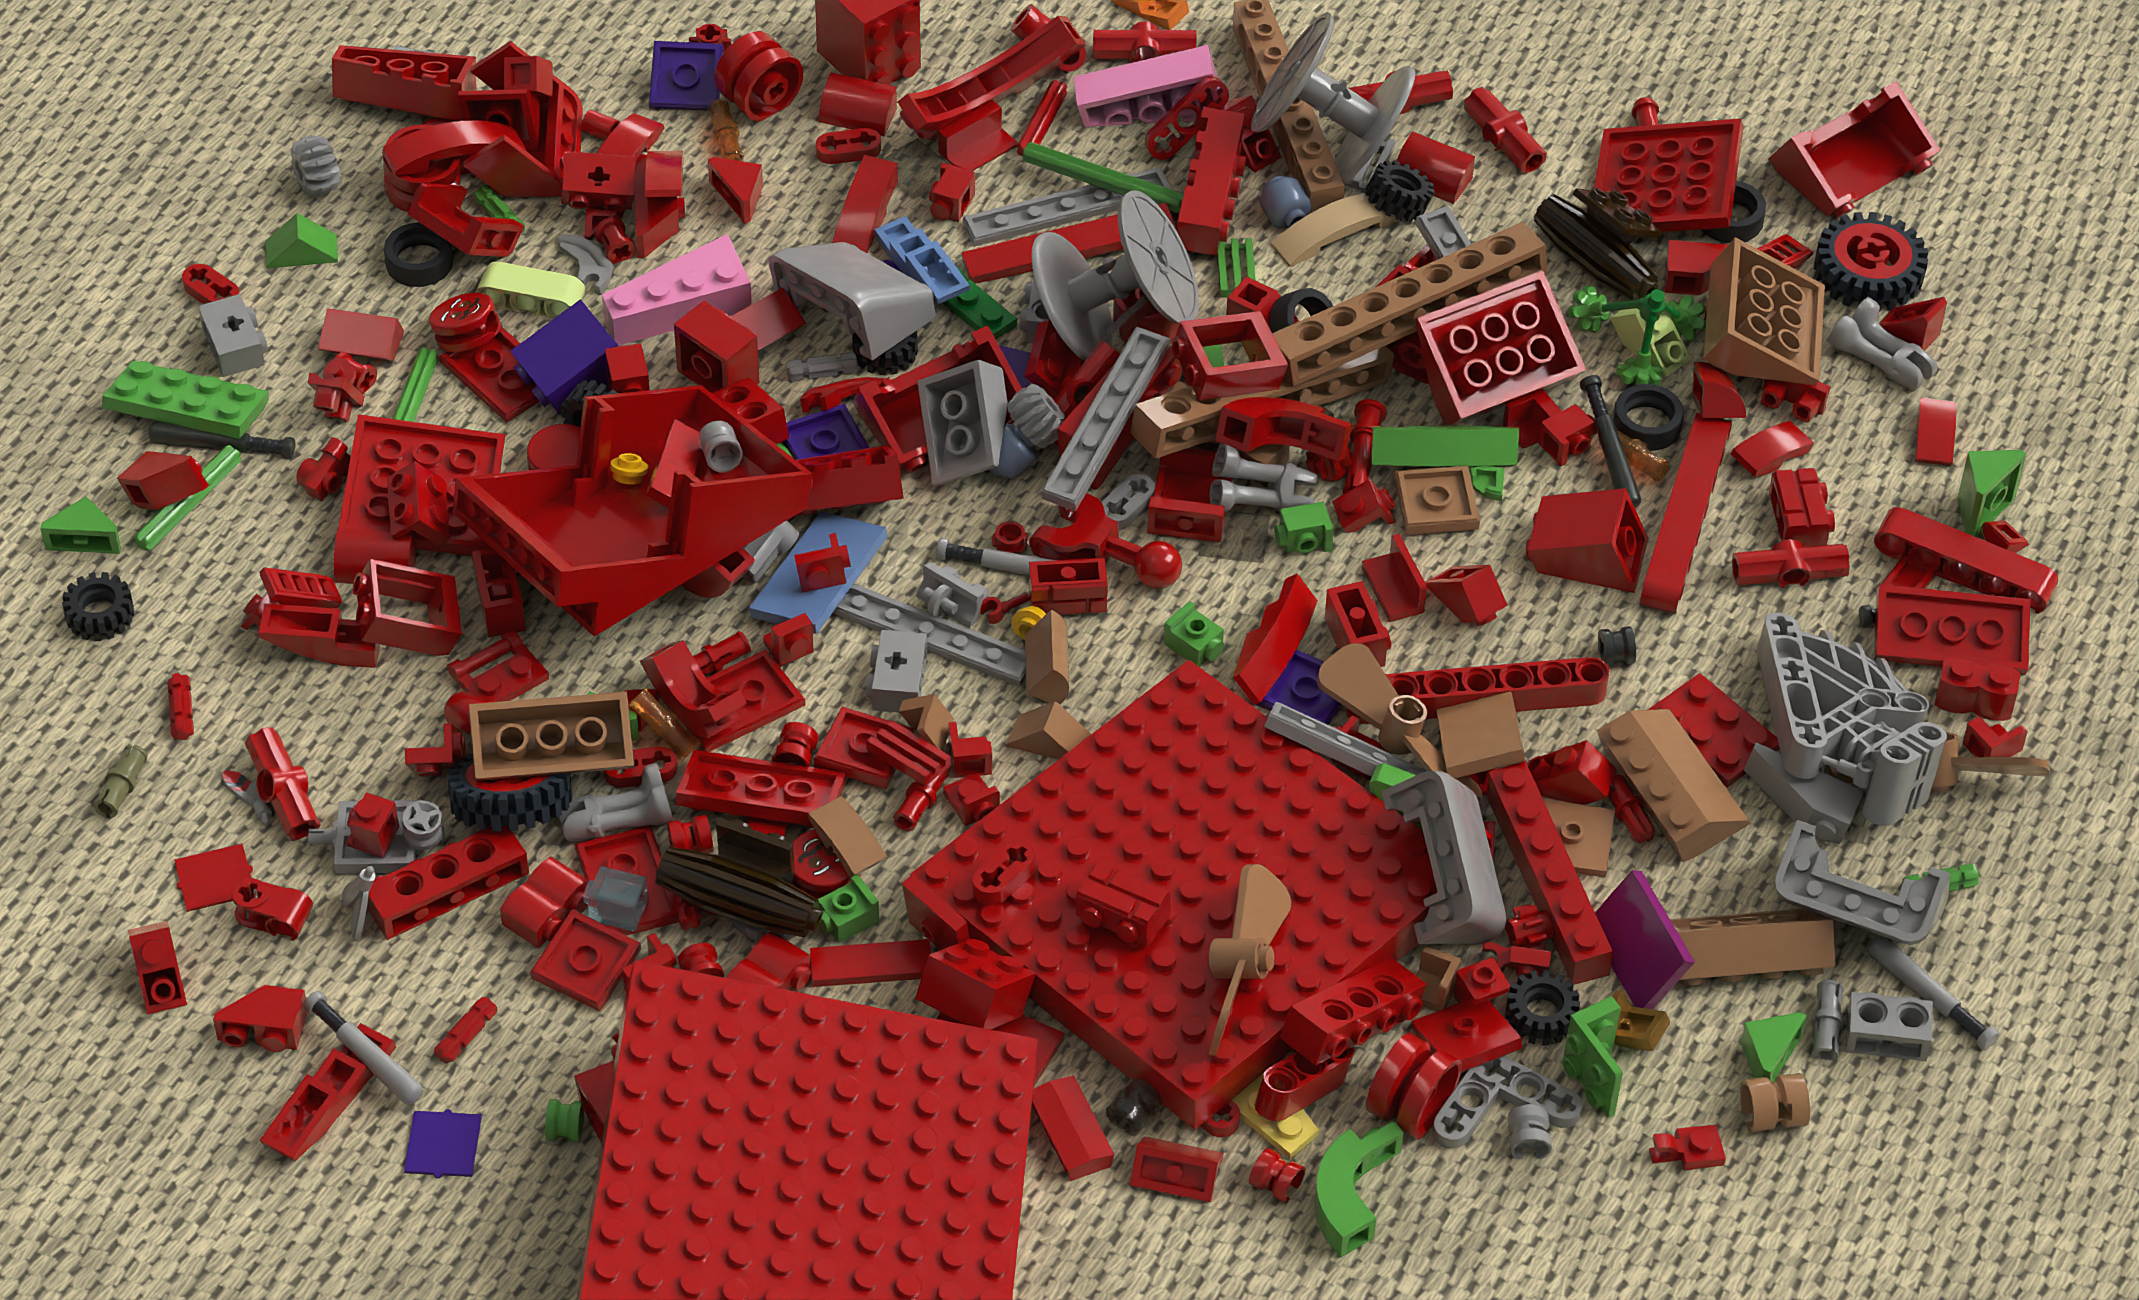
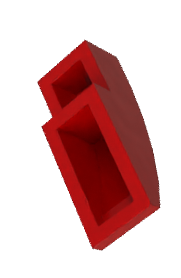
M864 155L849 189L832 243L846 242L868 253L875 239L874 229L881 226L887 214L886 206L898 184V163Z
M264 604L258 631L259 638L296 654L326 663L376 668L381 644L362 641L360 624H357L356 620L342 619L341 609Z

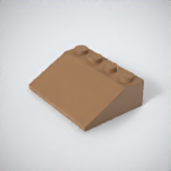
M1734 238L1711 263L1703 359L1714 367L1721 368L1735 376L1816 385L1820 380L1825 285L1751 245Z

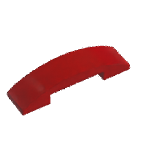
M470 120L438 124L412 132L383 147L382 154L394 176L428 171L430 160L475 154L503 135H506L526 152L527 150L514 128L496 122Z

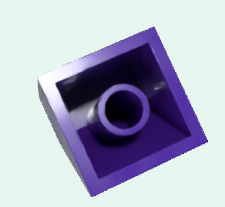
M580 299L510 352L518 362L513 368L526 385L531 381L535 384L536 387L531 391L544 408L551 404L558 415H560L562 403L575 387L584 380H587L588 383L594 380L598 386L603 383L607 385V390L609 391L605 349L619 346Z

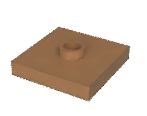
M1468 465L1395 471L1394 480L1405 535L1479 530L1480 518Z
M1543 799L1576 872L1606 877L1615 809Z

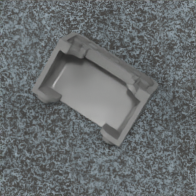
M837 242L784 248L769 258V268L775 291L783 287L797 309L803 303L810 300L842 318L845 333L848 335L856 333L864 344L859 348L860 354L870 360H874L936 318L933 303L934 295L926 284L914 280L861 251L855 245Z
M1431 770L1422 772L1381 791L1386 810L1403 811L1405 813L1403 815L1405 823L1421 821L1438 893L1423 899L1425 907H1429V911L1423 922L1414 924L1418 944H1481L1500 936L1505 929L1506 912L1475 793L1448 773Z
M1796 820L1775 878L1776 891L1782 900L1794 906L1902 944L1914 945L1927 938L1940 919L1949 897V872L1931 867L1928 874L1920 880L1912 881L1905 878L1899 895L1895 896L1830 873V865L1827 858L1828 851L1821 849L1816 843V826Z

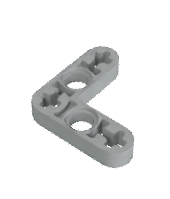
M1502 1056L1468 1070L1434 1120L1433 1136L1436 1142L1443 1147L1458 1148L1463 1146L1472 1136L1498 1097L1517 1107L1527 1104L1542 1106L1549 1113L1550 1124L1560 1128H1569L1580 1120L1583 1107L1582 1100L1574 1091L1506 1056ZM1493 1066L1499 1068V1073H1494L1491 1077L1485 1075L1486 1069L1490 1070ZM1512 1074L1514 1076L1510 1081V1086L1507 1087L1505 1086V1081H1509L1510 1075ZM1529 1084L1537 1088L1539 1093L1532 1098H1526L1521 1096L1516 1089L1520 1085ZM1546 1093L1551 1094L1550 1100L1547 1099L1546 1104L1542 1105ZM1473 1094L1480 1097L1483 1104L1476 1108H1470L1465 1106L1460 1099L1465 1095ZM1564 1103L1571 1106L1570 1110H1565L1563 1114L1556 1111L1557 1106L1561 1107ZM1457 1114L1462 1117L1459 1123V1130H1454L1451 1134L1446 1133L1445 1126H1452L1457 1118Z

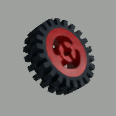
M1855 212L1853 220L1847 214L1840 216L1839 223L1833 220L1829 223L1828 229L1824 228L1814 260L1815 278L1817 281L1821 280V283L1825 285V291L1831 289L1830 297L1836 301L1843 295L1842 304L1850 307L1853 300L1857 301L1859 306L1864 299L1870 297L1880 306L1879 312L1881 311L1882 303H1885L1888 310H1892L1896 307L1897 302L1903 306L1908 303L1909 297L1914 299L1918 294V289L1921 290L1928 265V249L1924 248L1925 242L1922 237L1916 238L1917 231L1914 228H1910L1904 232L1906 223L1900 219L1895 225H1892V216L1885 214L1883 221L1876 220L1877 212H1869L1868 219L1863 218L1862 212ZM1889 261L1893 266H1887V262Z
M472 754L464 756V761L458 760L455 762L454 768H450L448 771L447 779L452 815L455 814V819L458 821L463 820L466 826L471 827L476 824L477 829L485 830L489 825H492V831L501 832L503 826H509L510 831H517L518 825L524 824L527 829L535 827V821H539L544 825L550 822V816L554 818L560 817L562 811H567L570 807L569 803L572 802L570 773L476 781Z

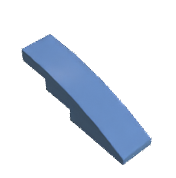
M906 216L874 229L875 239L891 260L905 275L926 284L933 292L936 303L940 304L970 290L969 283L936 240L931 242L921 228L916 230Z

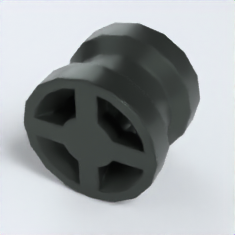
M1630 626L1622 627L1619 631L1615 632L1609 629H1600L1598 631V650L1601 660L1608 667L1620 661L1625 664H1634L1636 662V642L1633 629Z

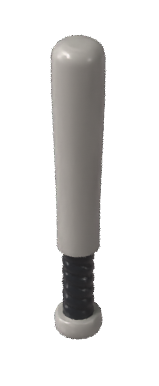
M940 538L936 548V559L944 561L946 557L955 558L957 560L979 563L981 567L1029 577V562L1053 561L1051 559L989 548L978 550L957 544L953 545L946 538Z
M1879 936L1870 943L1868 952L1873 959L1924 1000L1933 1001L1935 1009L1947 1019H1954L1957 1024H1960L1971 1036L1975 1037L1977 1046L1981 1050L1985 1051L1996 1043L1999 1038V1032L1995 1028H1986L1979 1020H1976L1974 1016L1961 1007V1002L1944 989L1888 938Z
M315 991L306 998L303 1004L304 1010L310 1015L316 1014L325 1024L333 1029L336 1033V1038L363 1064L367 1065L368 1069L403 1103L412 1104L421 1097L423 1092L421 1084L372 1042L352 1022L345 1021L340 1014L327 1004L325 994Z

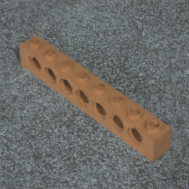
M1269 0L1234 2L1233 32L1261 98L1266 86L1289 49ZM1296 97L1285 113L1272 125V129L1291 176L1300 182L1310 198L1311 208L1308 213L1310 214L1321 207L1343 199L1345 185L1313 107Z
M1520 222L1272 333L1288 363L1284 374L1285 378L1293 387L1416 332L1415 319L1539 271L1543 270L1544 273H1547L1545 244L1524 222Z
M1383 346L1294 387L1284 376L1279 390L1199 401L1192 386L1135 404L1130 434L1151 455L1159 458L1214 440L1222 407L1238 399L1272 397L1319 406L1386 384L1389 381L1394 353L1386 346Z

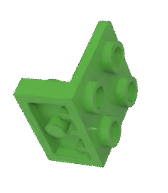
M1612 996L1570 1016L1564 1057L1562 1059L1563 1067L1568 1076L1572 1079L1578 1078L1585 1087V1095L1589 1104L1594 1109L1601 1108L1608 1118L1615 1115L1623 1075L1622 1070L1611 1057L1621 1009Z

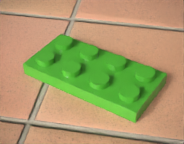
M132 361L102 395V408L240 439L264 410L269 400V391L254 388L249 384H235L222 381L217 377L190 374L181 369L159 367L146 361Z

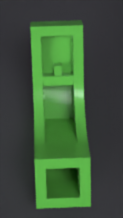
M1395 1121L1382 1128L1375 1127L1369 1130L1361 1140L1350 1128L1330 1145L1321 1160L1317 1174L1315 1213L1321 1232L1340 1258L1372 1240L1375 1236L1376 1217L1360 1199L1354 1186L1365 1173L1401 1153L1404 1132Z

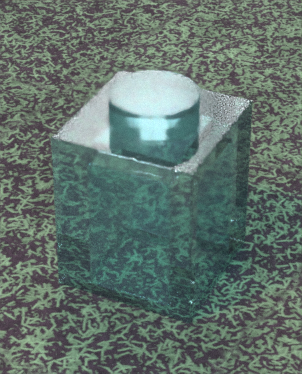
M600 866L595 880L588 881L584 892V903L588 904L589 917L602 924L636 931L648 903L646 877Z

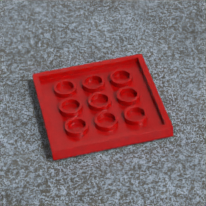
M1742 119L1604 129L1594 187L1605 192L1613 189L1622 193L1628 198L1627 204L1634 210H1642L1650 215L1654 220L1652 224L1662 232L1730 227L1744 130Z
M358 414L338 528L391 532L387 479L390 475L416 461L445 480L450 540L437 546L412 530L409 533L413 535L414 549L472 556V551L489 549V545L452 512L456 478L500 473L506 434Z

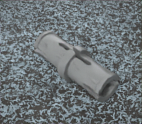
M1823 980L1817 984L1816 1012L1812 1014L1811 1024L1814 1028L1812 1056L1813 1058H1818L1821 1051V1059L1832 1061L1838 1058L1839 1033L1844 1025V1016L1841 1014L1843 985L1841 983L1837 984L1835 980Z

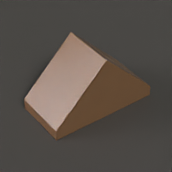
M1053 701L1018 715L1006 746L1059 760L1089 737L1091 733L1061 705Z

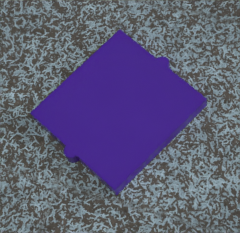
M446 1109L444 1112L414 1111L404 1173L434 1175L437 1179L441 1178L442 1175L472 1177L482 1114L452 1113L450 1109Z

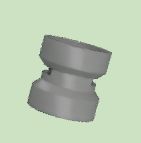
M713 421L701 429L698 435V442L711 469L718 472H727L740 464L743 451L733 428L728 423Z
M1534 1104L1522 1105L1512 1109L1508 1113V1128L1513 1133V1136L1510 1138L1512 1156L1516 1159H1523L1522 1149L1529 1148L1536 1149L1537 1159L1547 1157L1552 1150L1551 1137L1546 1132L1549 1128V1113L1542 1106Z

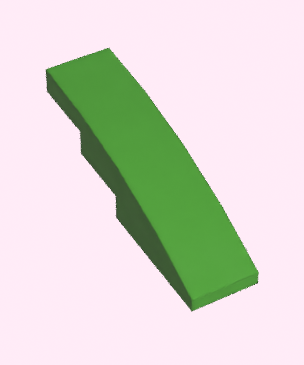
M1445 425V427L1409 426V428L1373 426L1371 464L1393 466L1517 465L1519 428Z

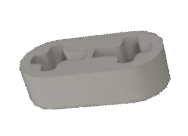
M1143 474L1130 475L1101 502L1104 506L1105 514L1109 518L1118 521V531L1127 528L1149 507L1150 497L1154 495L1155 484L1151 478ZM1141 488L1145 489V493L1139 491L1131 498L1132 489L1135 491ZM1122 508V515H1120V514H1115L1114 516H1110V515H1109V511L1112 512V513H1116V512H1118V511Z

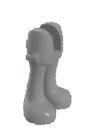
M1867 297L1859 304L1852 318L1846 315L1838 321L1829 336L1828 343L1841 352L1850 353L1877 366L1887 374L1886 377L1895 381L1901 386L1913 391L1917 390L1923 384L1924 378L1930 379L1936 373L1937 363L1919 345L1903 341L1884 330L1878 323L1880 306L1876 301Z
M1222 443L1219 445L1212 466L1213 476L1274 483V489L1271 490L1241 486L1227 480H1214L1210 486V504L1225 506L1224 513H1227L1235 504L1266 506L1275 508L1280 512V509L1314 503V498L1294 495L1293 492L1294 484L1316 485V474L1298 468L1293 463L1273 465L1248 461L1240 458L1239 449Z
M657 763L644 767L640 787L621 794L604 796L589 794L575 798L569 803V809L562 811V815L559 817L562 824V833L569 842H584L592 838L604 837L605 832L618 828L648 825L662 826L666 825L667 822L673 821Z

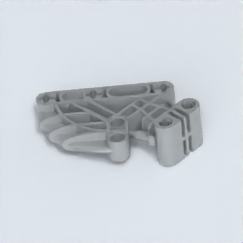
M1783 613L1768 614L1765 617L1757 654L1786 771L1798 778L1811 779L1816 777L1819 769L1825 765L1837 768V772L1852 777L1853 783L1856 786L1865 788L1867 795L1862 808V814L1869 822L1876 825L1889 826L1902 819L1905 813H1911L1912 808L1916 810L1928 801L1947 739L1945 730L1940 726L1924 722L1929 708L1927 699L1918 693L1908 691L1893 676L1890 666L1884 658H1877L1875 662L1865 656L1860 643L1852 642L1850 647L1833 641L1832 635L1828 630H1821L1819 636L1800 632L1799 624L1793 617Z

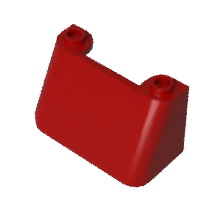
M1897 81L1883 87L1880 90L1881 93L1875 98L1864 100L1855 109L1812 132L1811 130L1807 132L1804 130L1792 136L1768 158L1774 170L1827 217L1834 214L1839 219L1840 216L1848 214L1855 208L1854 202L1913 171L1915 176L1921 174L1933 166L1931 159L1941 151Z
M988 325L972 332L973 340L967 341L962 345L958 343L953 346L950 352L892 380L889 377L883 379L880 387L873 380L858 388L853 404L859 416L881 446L888 445L898 455L900 470L906 468L908 473H912L928 463L926 458H929L918 380L976 360H981L1003 369L1008 403L1022 389ZM1007 406L1005 424H1013L1015 421L1010 417Z

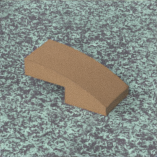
M842 796L807 815L826 849L833 848L850 878L861 874L887 858L886 853L873 833Z

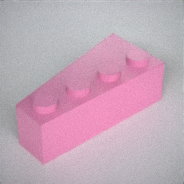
M1205 45L1074 76L1077 106L1084 127L1132 124V119H1140L1145 123H1157L1203 78L1217 77L1209 46ZM1208 87L1205 90L1207 98L1201 104L1196 98L1192 102L1203 111L1202 104L1207 99L1211 98L1215 101L1219 98L1217 90L1220 87L1216 89ZM1185 109L1179 113L1178 117H1183V121H1195L1196 113L1191 109Z
M728 234L602 294L604 322L610 336L619 346L674 331V323L704 300L715 308L722 309L728 316L734 315L752 305L751 282Z

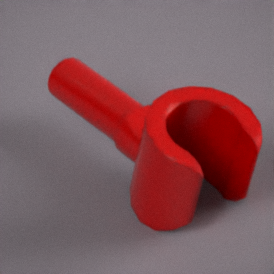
M1027 593L1000 602L996 597H987L982 601L980 612L982 615L988 610H995L989 613L987 618L989 624H996L1002 621L1004 613L1029 601L1030 598Z

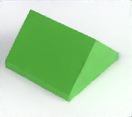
M2022 450L1968 451L1957 497L1965 533L1977 537L1982 532L1981 526L1984 522L1995 520L2015 500L2026 458L2025 452Z

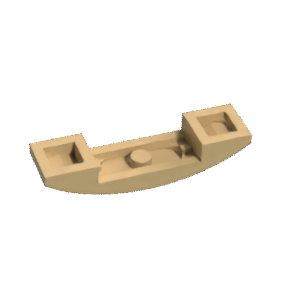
M1362 193L1332 202L1308 214L1281 233L1271 242V245L1288 266L1291 267L1319 255L1320 247L1374 224L1381 229L1400 220H1396L1393 214L1390 217L1385 215L1386 211L1383 209L1377 210L1375 208L1376 203H1370L1368 200L1369 196Z

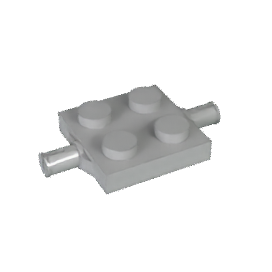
M391 800L396 804L400 827L384 858L347 846L346 842L351 834L347 821L351 809L358 801H339L338 817L332 829L309 828V845H333L335 851V874H357L368 866L374 868V873H392L405 867L411 861L416 860L418 850L408 846L404 841L402 815L408 805L418 800ZM417 826V829L424 830L422 827ZM442 826L443 834L440 842L444 843L445 831L444 826Z

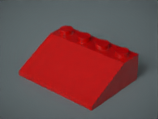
M1543 270L1415 319L1431 394L1444 425H1458L1505 407L1507 403L1541 389L1546 391L1567 383L1586 371Z

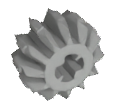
M310 135L301 138L300 141L293 142L290 150L291 163L302 191L309 196H321L337 189L341 179L339 176L340 169L337 165V158L333 153V147L329 145L328 140L320 135L313 137Z
M1035 384L1022 388L1007 404L1010 417L1032 444L1044 449L1049 444L1052 445L1058 440L1057 428L1064 422L1065 415L1059 409V405L1053 401L1052 397L1043 388Z

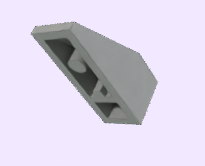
M1757 742L1744 768V771L1795 823L1796 820L1816 826L1815 836L1822 841L1841 843L1864 793L1863 790L1819 771L1816 777L1811 779L1795 777L1786 771L1781 753Z

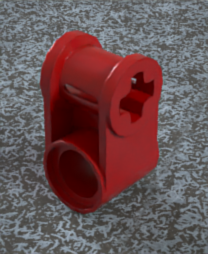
M255 878L241 880L234 886L232 891L233 902L237 906L235 918L240 925L267 932L273 936H276L277 933L290 936L292 941L298 939L313 907L312 899L304 892L294 888H284ZM254 889L257 890V896H258V898H255V890H254ZM246 911H248L249 919L246 918Z

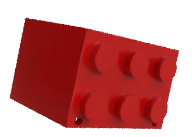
M815 0L817 52L842 75L891 85V83L903 77H912L921 68L920 0Z

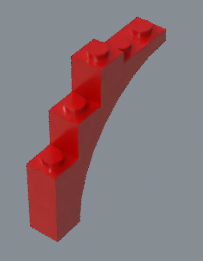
M1058 15L1010 49L974 70L935 88L906 94L897 101L902 109L900 116L910 129H913L920 138L923 139L925 137L926 140H937L938 130L992 100L999 103L1011 93H1021L1027 90L1086 46L1068 17Z

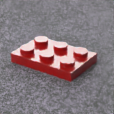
M1701 673L1648 709H1670L1725 787H1729L1747 774L1744 768L1756 742L1774 751L1780 750L1778 739L1772 732Z

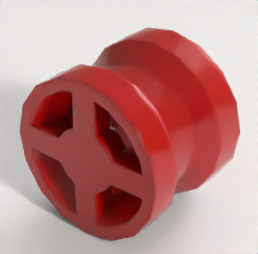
M696 943L686 947L679 953L677 961L680 969L724 978L722 966L716 963L718 955L712 944Z

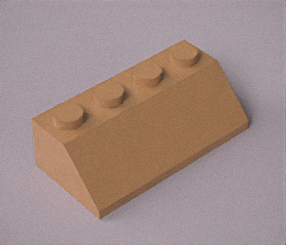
M627 691L469 704V724L476 781L634 768Z
M1670 709L1629 710L1596 730L1605 753L1619 773L1625 777L1627 784L1634 794L1642 799L1645 810L1682 862L1695 858L1750 824L1749 819Z
M1803 908L1670 919L1695 961L1681 977L1680 980L1683 985L1704 984L1705 978L1721 977L1723 982H1738L1745 980V974L1760 973V978L1775 979L1784 977V971L1799 970L1800 975H1820L1824 973L1823 968L1836 967L1833 919Z

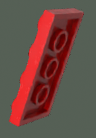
M1879 584L1876 593L1874 660L1884 658L1889 662L1942 667L1944 658L1962 657L1976 661L1981 665H2005L2020 672V675H2026L2029 670L2031 599Z
M693 750L676 791V806L689 807L697 811L709 810L728 813L732 816L756 817L772 822L782 821L802 824L814 828L807 815L842 796L846 772Z

